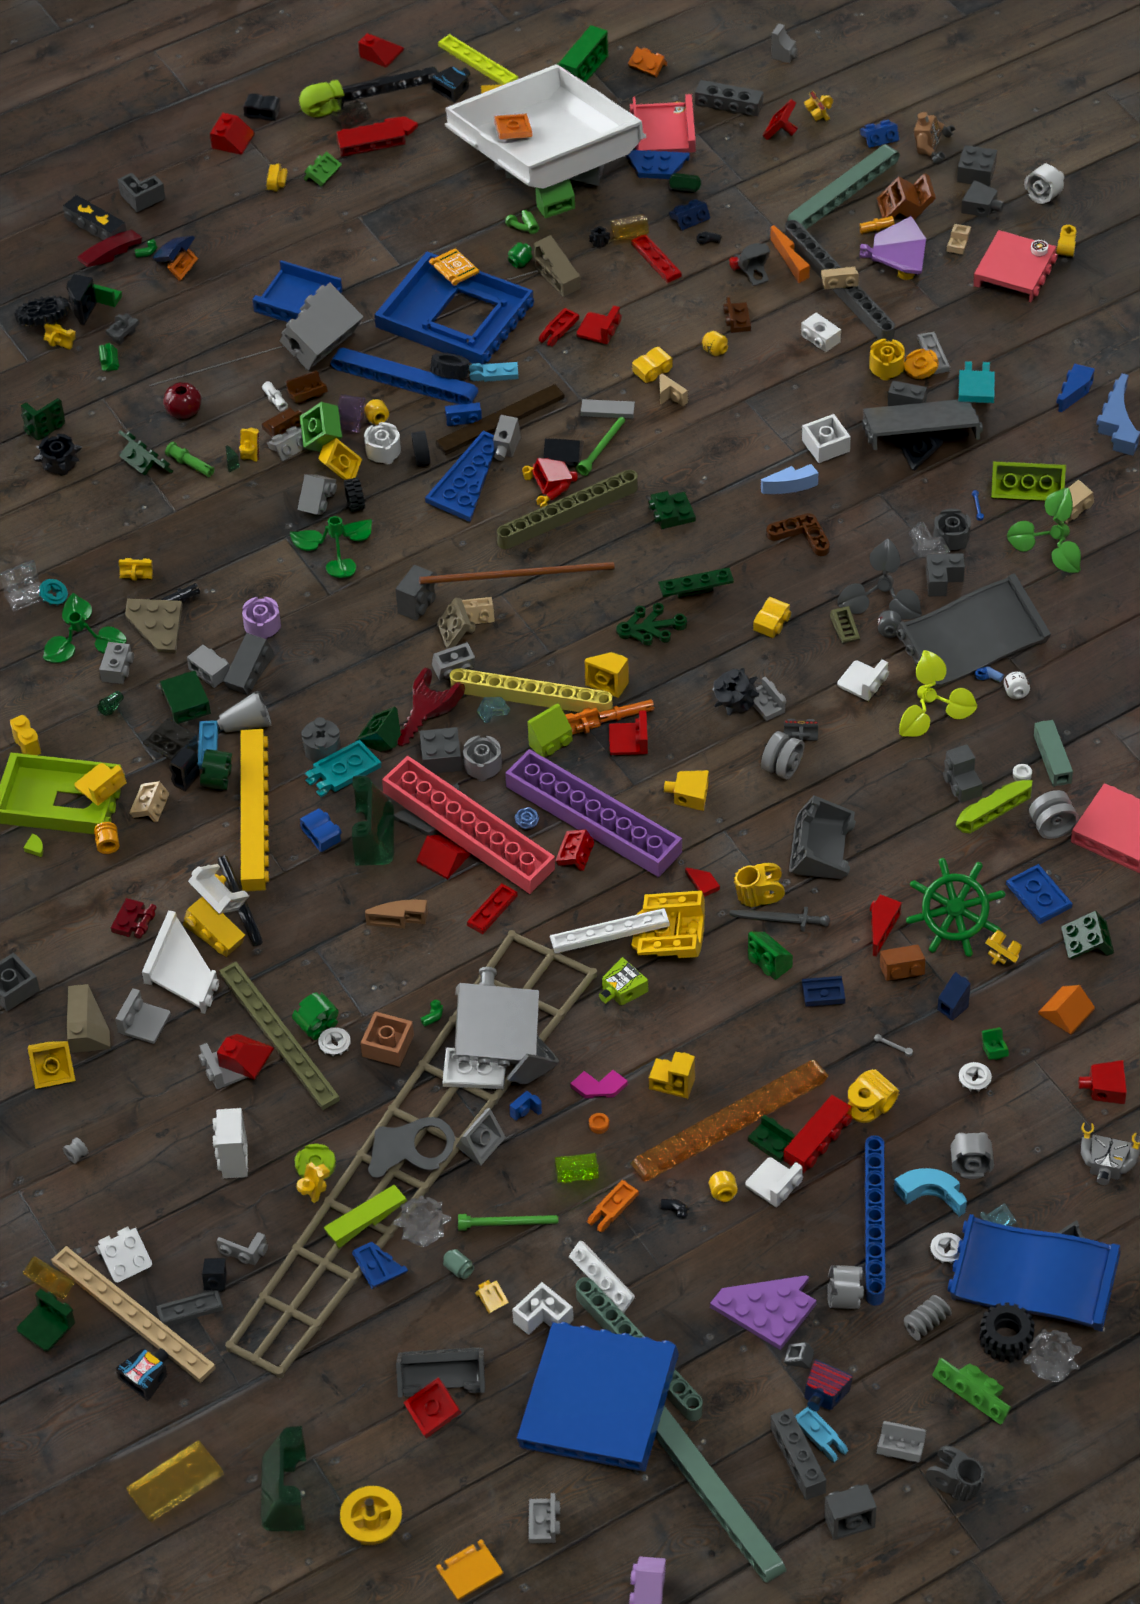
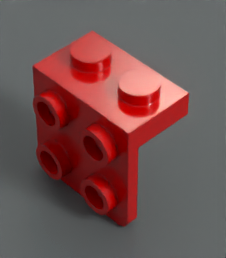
M613 305L608 316L588 312L577 330V337L608 345L622 320L620 307Z

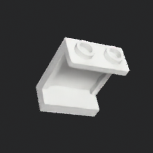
M218 864L199 866L192 872V877L188 882L219 914L239 910L249 897L245 891L231 893L215 876V873L220 868Z

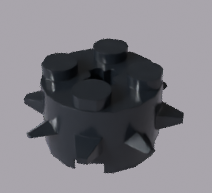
M57 434L56 437L52 436L50 438L47 436L41 441L40 445H37L40 454L34 460L42 462L43 469L50 473L59 474L60 476L67 475L68 471L79 461L76 453L82 447L74 445L71 437L64 434Z
M744 668L740 670L731 669L723 673L713 684L712 690L718 699L714 706L723 705L727 710L728 716L736 711L738 713L748 711L754 704V698L759 696L754 682L758 679L757 676L748 678L745 675Z

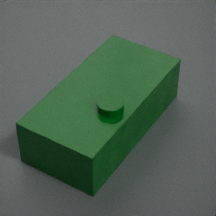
M590 25L562 58L559 66L586 83L608 57V31Z

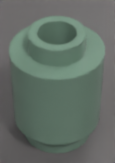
M453 1249L445 1253L443 1266L458 1278L466 1279L472 1274L474 1270L472 1261L460 1251Z

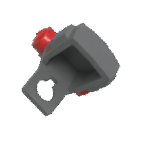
M766 243L748 245L743 249L741 255L734 254V257L729 258V265L734 271L742 269L748 275L753 286L766 283L769 279L764 270V264L769 258L770 249ZM755 270L762 274L763 278L761 280L754 279L753 274Z

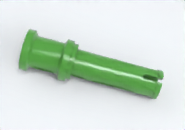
M171 442L166 447V456L175 458L180 464L185 463L207 477L213 475L214 467L192 456L187 449L178 447L177 443Z

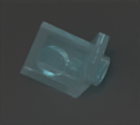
M484 697L477 709V713L485 723H489L493 715H508L510 711L509 706L502 697Z
M1005 1203L988 1215L984 1211L980 1213L983 1220L997 1224L1012 1226L1017 1222Z

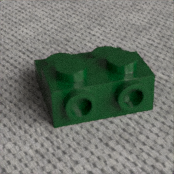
M668 491L651 494V500H648L649 508L651 511H654V520L656 523H659L661 530L696 521V516L685 492L669 495Z

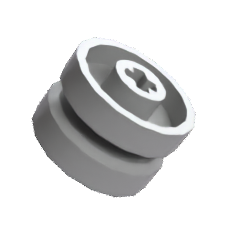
M775 732L763 752L761 768L770 773L776 771L777 776L786 780L790 779L801 762L804 742L797 738L789 739L788 734L783 732Z
M1056 790L1044 793L1029 808V814L1043 838L1054 839L1064 836L1072 831L1079 821V815L1072 806L1069 796L1064 791Z

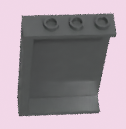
M958 399L863 409L862 427L865 430L866 437H868V443L872 444L874 450H877V436L971 427L976 440L980 439V433L983 432L982 422H979V416L976 415L975 408H972L970 402H958Z

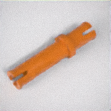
M649 699L621 707L613 706V709L598 711L600 724L611 720L619 721L623 717L639 714L640 710H646V712L654 711L653 701Z

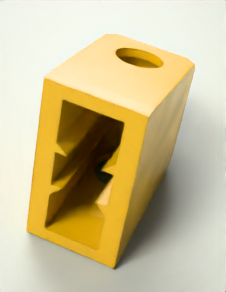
M679 771L676 782L665 781L664 792L674 793V803L676 805L704 811L709 784V771Z

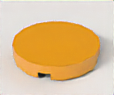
M925 349L914 350L908 354L904 362L906 374L914 379H924L931 376L938 369L939 365L936 353L930 349L929 351Z

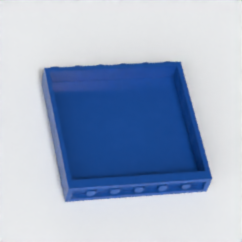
M552 1322L517 1436L520 1447L645 1472L679 1355L676 1344L670 1341H654L648 1337L637 1338L627 1333L615 1334L605 1329L598 1331L587 1326L576 1327L566 1322Z

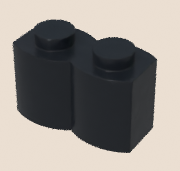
M256 93L248 94L244 104V116L252 119L261 118L267 121H274L281 108L280 98L263 96Z
M183 747L169 763L172 783L183 791H186L200 775L197 754L192 749Z

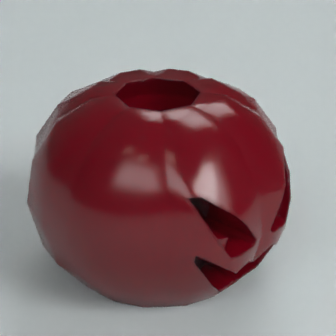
M178 382L165 391L163 405L172 417L188 419L200 410L202 397L194 385L187 382Z

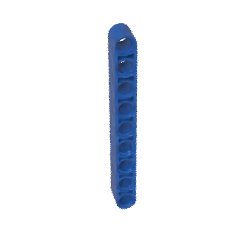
M339 348L331 360V366L338 371L458 405L472 403L478 394V388L471 383L437 376L432 372L346 348Z
M874 1135L868 1137L865 1143V1297L869 1304L880 1305L885 1298L884 1141L881 1137Z

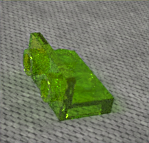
M596 1153L555 1157L558 1182L570 1183L572 1181H589L599 1178Z

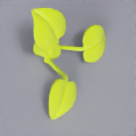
M927 650L923 651L916 667L918 681L925 684L920 686L917 691L923 709L918 705H912L904 712L899 726V734L901 736L916 737L927 732L930 727V717L925 714V702L931 703L938 699L949 703L946 707V713L954 719L969 717L977 709V703L973 694L965 688L953 690L949 697L950 700L938 696L936 691L931 688L936 684V681H941L945 678L947 669L944 661L938 655Z

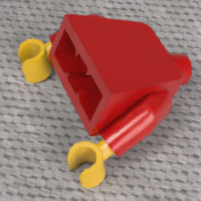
M537 458L533 467L524 466L522 469L524 479L530 480L534 475L542 493L547 494V496H539L537 498V505H540V508L547 506L549 500L552 501L563 492H566L571 482H576L578 478L577 472L569 471L565 462L549 458Z

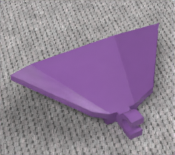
M912 216L875 234L873 248H870L869 245L861 244L860 257L872 258V261L881 262L902 272L920 274L922 273L926 238Z

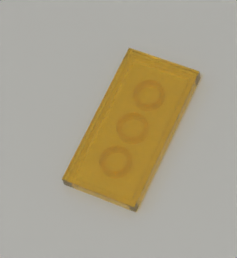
M198 1440L126 1487V1490L147 1519L152 1522L224 1473Z

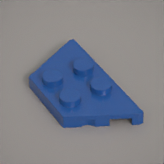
M632 150L626 157L630 159L631 166L636 170L638 178L669 179L672 174L680 171L685 161H689L690 153Z

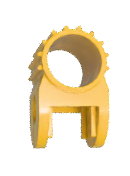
M774 863L745 866L738 869L739 871L735 873L734 883L738 900L746 907H757L761 904L775 903L785 895L784 886L777 882L782 876L781 868Z
M876 1069L868 1070L861 1074L848 1089V1104L852 1106V1119L857 1122L868 1123L875 1120L882 1113L888 1112L898 1099L899 1090ZM859 1109H862V1110H863V1109H869V1110L866 1111V1112H861Z

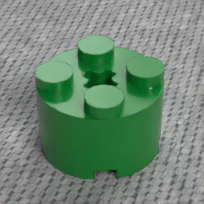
M315 992L299 1003L301 1008L298 1012L294 1010L292 1019L307 1036L316 1040L324 1030L334 1028L337 1025L339 1010L323 992L321 994Z

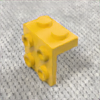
M100 763L75 782L74 785L78 791L99 806L127 782L120 766L116 765L110 769L104 763Z

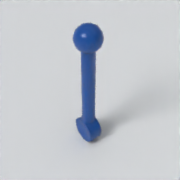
M974 490L972 491V496L975 498L978 513L976 519L982 521L984 515L980 510L979 492Z

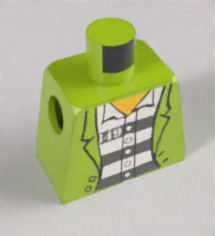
M622 957L603 976L602 986L604 991L599 993V997L604 1003L614 999L618 1004L624 1005L648 992V979Z

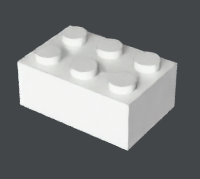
M242 1108L217 1110V1118H213V1129L215 1131L213 1147L215 1148L218 1171H222L223 1178L248 1177V1142Z

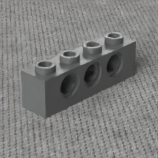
M700 80L695 91V105L758 117L763 106V91Z
M789 1408L771 1415L770 1428L805 1500L826 1493V1478L792 1409Z

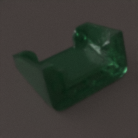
M353 776L356 813L363 812L365 820H368L357 822L352 827L355 866L389 864L394 858V805L370 778L366 776Z
M291 1426L283 1429L262 1457L261 1522L267 1531L305 1530L306 1520L303 1515L300 1490L295 1486H284V1472H295L297 1463L301 1460L302 1462L306 1461V1446L302 1426Z

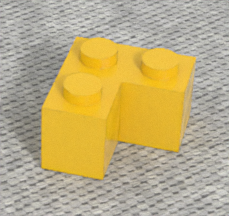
M675 1051L672 1062L656 1058L649 1076V1089L688 1099L695 1081V1056Z

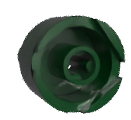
M206 749L202 763L203 769L200 776V786L227 790L229 784L228 775H231L233 753Z

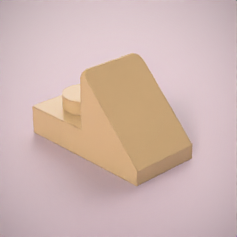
M661 374L660 404L662 405L669 398L682 406L687 404L688 390L664 374Z

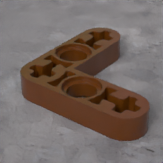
M802 514L774 522L766 528V536L771 541H778L804 533L816 555L825 556L830 551V543L813 514ZM794 525L796 528L788 529L787 526ZM811 533H818L819 536L813 537V536H811L810 534H811Z

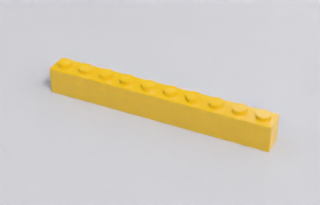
M263 729L241 730L242 891L245 892L266 890V882H269V871H266V867H269V855H266V852H269V840H266V837L269 836V826L266 825V822L269 821V812L265 810V807L269 806L268 795H265V792H269L268 780H265V777H269L268 765L265 766V762H269L268 751H265V748H268V736H264Z

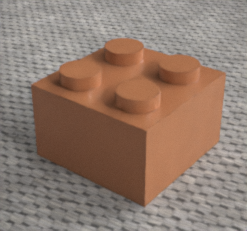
M374 1012L360 1043L362 1057L400 1067L414 1036L413 1022Z

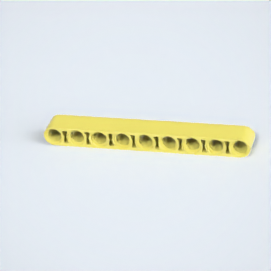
M460 668L450 672L451 687L457 682L463 683L465 686L464 694L549 708L558 703L562 710L582 712L586 708H597L598 711L613 709L612 695L607 691Z

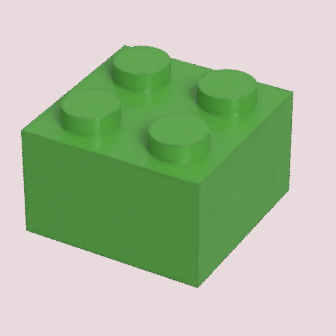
M320 402L300 416L304 448L321 452L324 445L335 438L338 440L342 438L338 406Z

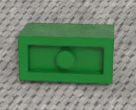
M94 284L97 303L115 307L122 298V291Z

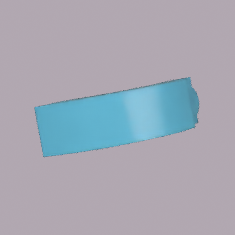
M921 1168L908 1171L895 1179L894 1191L906 1204H909L918 1197L933 1195L943 1199L958 1216L966 1213L967 1200L959 1192L960 1182L948 1173L936 1169Z

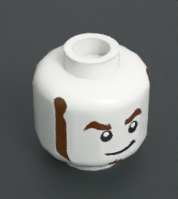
M1012 672L1004 679V687L1010 698L1022 699L1028 695L1030 685L1024 673Z

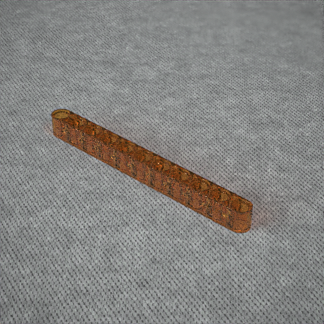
M810 1060L638 1155L632 1161L631 1166L643 1181H649L761 1119L763 1115L770 1114L822 1085L827 1080L828 1074L817 1060Z

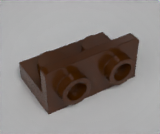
M726 297V304H723L724 314H727L725 320L726 326L730 327V332L751 331L747 302L731 304L730 297Z
M288 408L262 423V429L271 437L279 434L282 435L287 432L288 428L301 425L300 416L302 412L300 410L294 412L291 408Z

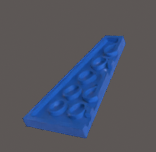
M482 431L425 497V502L471 522L495 453L494 435Z

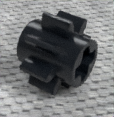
M596 227L591 230L589 242H593V246L602 248L609 244L610 232H606V228Z

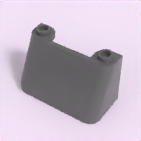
M814 795L796 817L789 872L796 875L835 879L846 877L849 874L850 866H848V861L843 860L845 837L849 831L854 829L856 823L854 820L855 812Z

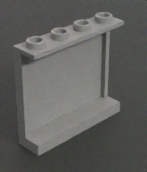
M459 983L456 986L455 995H458L455 1053L452 1055V1059H458V1062L468 1063L470 1060H473L483 1065L495 1062L499 1066H510V1064H518L526 1053L536 1055L539 990Z

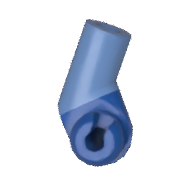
M991 667L978 668L975 672V676L979 680L992 678L997 682H1001L1004 674Z

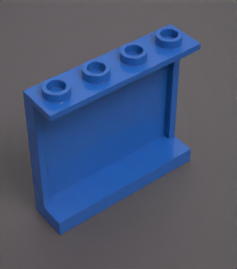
M281 260V270L261 297L255 295L252 299L253 308L256 313L289 322L291 319L295 320L298 318L297 315L301 312L300 308L305 304V299L311 294L314 296L320 286H326L328 283H331L341 293L342 281L341 278Z

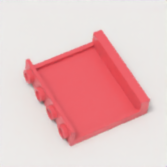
M686 94L685 102L636 104L635 97H633V104H630V113L642 121L643 133L646 134V138L642 139L635 147L636 150L696 152L692 94ZM675 107H685L683 112L673 113Z
M998 230L974 273L973 286L980 288L983 281L1030 294L1029 302H1032L1034 297L1038 296L1040 286L1044 285L1046 275L1050 274L1052 264H1055L1057 261L1056 246L1048 244L1047 254L1036 256L1031 253V244L1036 240Z
M1104 783L1073 828L1071 842L1140 873V799Z

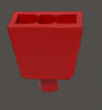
M1123 1060L1092 1065L1089 1077L1078 1078L1079 1089H1091V1099L1094 1101L1125 1104L1127 1091Z

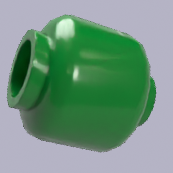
M517 243L508 251L509 263L515 268H523L533 258L532 248L527 243Z

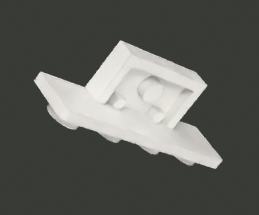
M579 1241L569 1257L624 1313L635 1298L634 1294L583 1241Z

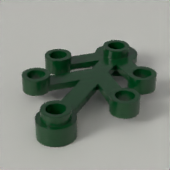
M655 603L653 611L642 623L636 624L640 618L646 615L645 607L637 606L635 614L627 622H621L617 625L616 632L622 639L633 637L644 645H651L653 636L667 643L671 640L670 631H660L656 628L673 626L674 629L681 631L687 627V618L683 614H676L672 619L654 621L664 612L663 604ZM638 631H645L647 633L641 634Z

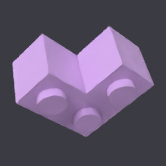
M639 1557L638 1563L633 1564L631 1584L635 1585L634 1593H630V1604H662L666 1559Z

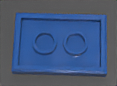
M1039 864L1006 880L1008 888L1039 924L1072 908L1073 903Z

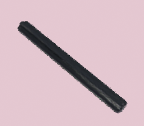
M226 855L219 856L218 864L223 876L226 878L230 892L242 891ZM245 901L238 911L252 945L258 946L263 943L262 937Z

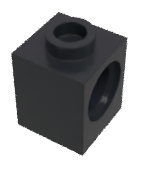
M204 1258L202 1272L204 1291L225 1290L227 1279L226 1258Z

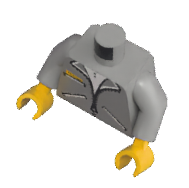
M1085 1123L1082 1124L1081 1130L1084 1133V1137L1081 1140V1155L1085 1164L1090 1167V1173L1097 1175V1182L1099 1184L1108 1185L1110 1178L1117 1180L1121 1174L1127 1173L1136 1165L1140 1153V1142L1135 1141L1137 1133H1134L1132 1136L1134 1145L1131 1146L1132 1143L1103 1136L1092 1135L1091 1138L1090 1133L1094 1131L1093 1123H1091V1131L1089 1132L1084 1130Z

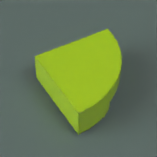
M32 833L23 847L24 852L42 857V841L37 835Z

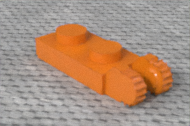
M621 1180L596 1206V1210L587 1220L588 1224L594 1225L600 1216L603 1215L605 1218L599 1223L597 1229L600 1232H604L610 1223L639 1195V1191L624 1180Z

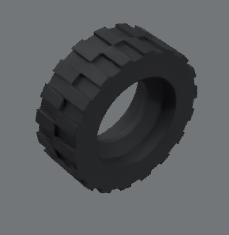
M436 353L432 355L430 371L437 376L449 379H462L468 376L470 362L460 355Z

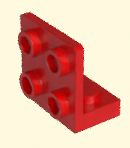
M646 710L639 711V718H635V723L609 724L610 755L648 754Z

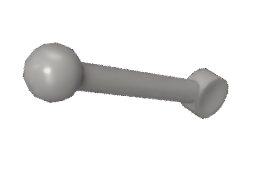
M880 1034L874 1036L876 1042L881 1041L903 1051L908 1057L913 1054L911 1048H903L882 1038Z

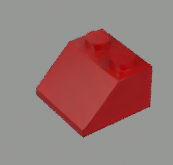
M222 113L210 132L212 149L242 155L255 133L238 116Z

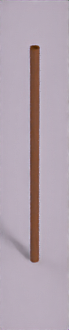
M614 562L425 576L419 577V583L430 584L614 569L615 565Z

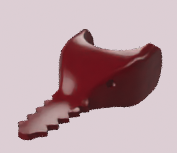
M423 668L413 683V709L410 711L411 716L407 717L408 722L404 724L405 728L400 730L401 736L398 739V745L403 747L405 744H409V739L414 738V733L418 732V727L423 726V721L446 714L452 710L465 693L463 683L457 682L450 689L436 692L429 688L432 679L431 669Z

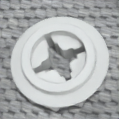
M329 1028L320 1035L318 1043L320 1050H323L325 1055L331 1054L334 1056L335 1054L342 1055L343 1051H348L351 1040L349 1034L344 1029ZM331 1038H333V1040H335L336 1042H338V1046L332 1044V1042H331L332 1039H331Z
M968 1063L959 1071V1081H961L963 1087L969 1088L970 1091L974 1089L979 1092L980 1089H986L988 1084L991 1083V1072L988 1067L981 1063ZM977 1072L978 1078L976 1079V1081H972V1077H974V1075H976Z
M941 1233L934 1237L931 1242V1253L934 1255V1258L941 1260L942 1263L950 1262L951 1264L955 1259L958 1260L960 1255L958 1253V1244L961 1238L952 1233ZM950 1243V1250L945 1253L944 1248Z

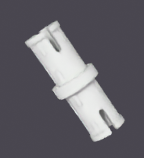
M265 382L262 385V389L268 395L269 401L274 403L280 412L285 411L288 404L282 398L281 392L276 390L271 382Z

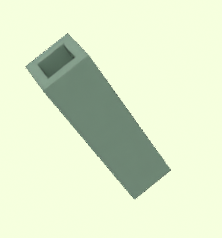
M1048 720L1035 723L1034 738L1052 786L1071 784L1073 770L1054 721Z

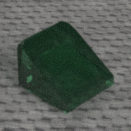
M227 445L225 446L228 472L230 473L239 468L240 465L238 454Z

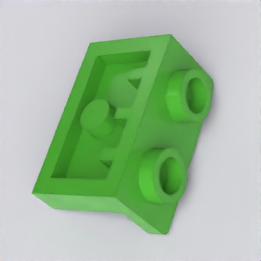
M326 152L323 156L319 155L315 159L313 166L310 164L307 167L304 180L307 181L311 178L322 187L342 164Z

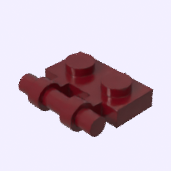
M126 898L111 926V932L130 937L132 931H134V936L140 939L147 932L149 922L155 917L156 905L150 904L144 910L145 905L143 902Z

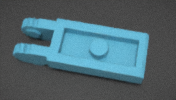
M517 362L483 365L476 363L469 366L471 372L470 379L473 381L485 382L519 378Z
M807 1407L795 1416L802 1432L824 1452L831 1462L838 1460L836 1453L829 1446L832 1443L842 1454L848 1452V1448L838 1437V1434L815 1411Z

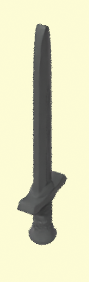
M804 907V914L730 910L731 916L740 918L801 923V931L803 932L805 931L806 923H817L825 927L830 923L828 915L820 917L808 916V907Z

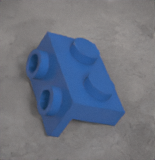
M890 120L880 121V124L877 125L873 123L867 124L865 128L860 129L861 136L866 137L868 147L899 140L897 124Z

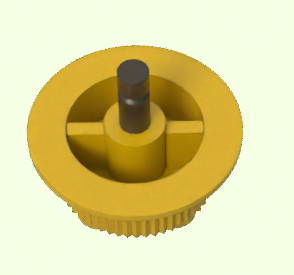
M366 1486L353 1491L344 1500L340 1510V1521L343 1529L350 1537L363 1545H378L385 1542L397 1530L402 1518V1508L398 1498L391 1491L379 1486Z

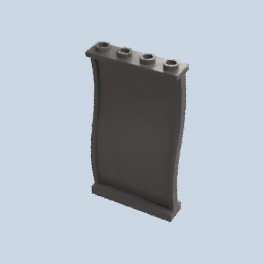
M1015 573L1008 575L1003 580L968 593L926 615L907 622L902 621L896 630L898 638L906 646L908 655L912 656L915 661V667H917L924 650L938 655L944 661L947 669L946 676L943 680L936 681V684L931 687L935 691L939 687L963 679L975 673L978 668L987 667L1015 652L1039 643L1040 645L1044 644L1051 635Z

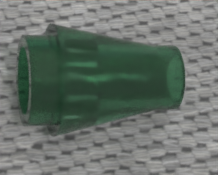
M115 691L113 694L99 700L97 705L99 712L104 716L112 715L124 699V696L120 691Z

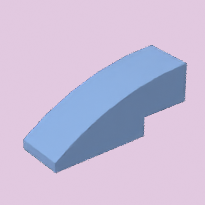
M812 464L795 470L792 466L761 479V492L763 494H786L812 488L818 485V472Z

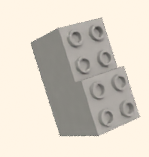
M328 283L326 286H320L314 296L312 294L309 295L304 301L305 304L300 308L301 312L297 315L298 318L295 320L291 319L281 333L280 342L293 356L299 359V362L307 370H310L351 336L363 319L359 311L331 283Z

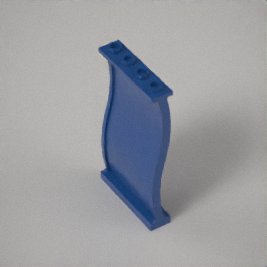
M972 1214L969 1215L968 1221H964L962 1233H965L964 1239L960 1240L958 1244L959 1259H955L953 1264L955 1275L953 1279L949 1280L948 1292H950L952 1300L959 1299L994 1308L999 1303L1005 1305V1302H1007L1011 1306L1017 1304L1019 1305L1018 1308H1025L1026 1313L1059 1318L1090 1326L1094 1330L1103 1332L1121 1254L1120 1245L1113 1243L1109 1245L1060 1233L1016 1228L975 1218Z

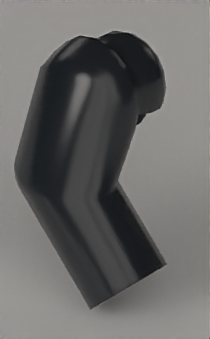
M705 231L699 233L696 240L699 244L711 241L720 243L722 235Z
M661 1199V1209L677 1210L678 1217L688 1216L687 1210L689 1208L680 1200Z

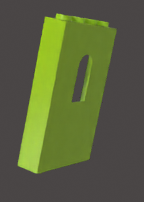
M10 753L0 783V824L95 834L94 828L96 825L102 822H111V815L115 813L116 799H119L121 789L117 790L99 806L94 802L84 809L53 806L57 792L83 795L75 788V782L101 762ZM104 763L110 769L114 768L116 765L121 767V765L119 764Z

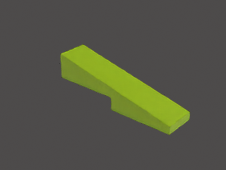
M392 1185L326 1225L324 1229L338 1248H341L371 1223L374 1226L404 1204L407 1199L395 1185Z

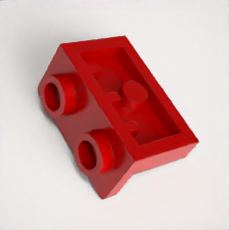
M586 829L566 831L555 860L559 866L575 864L580 871H584L594 846V840Z

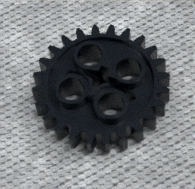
M55 295L53 297H41L40 299L34 298V301L23 303V306H18L14 314L19 325L24 327L35 325L37 327L38 325L44 326L46 323L51 324V322H57L58 319H63L62 316H67L71 309L68 299L66 300L62 296L56 298Z

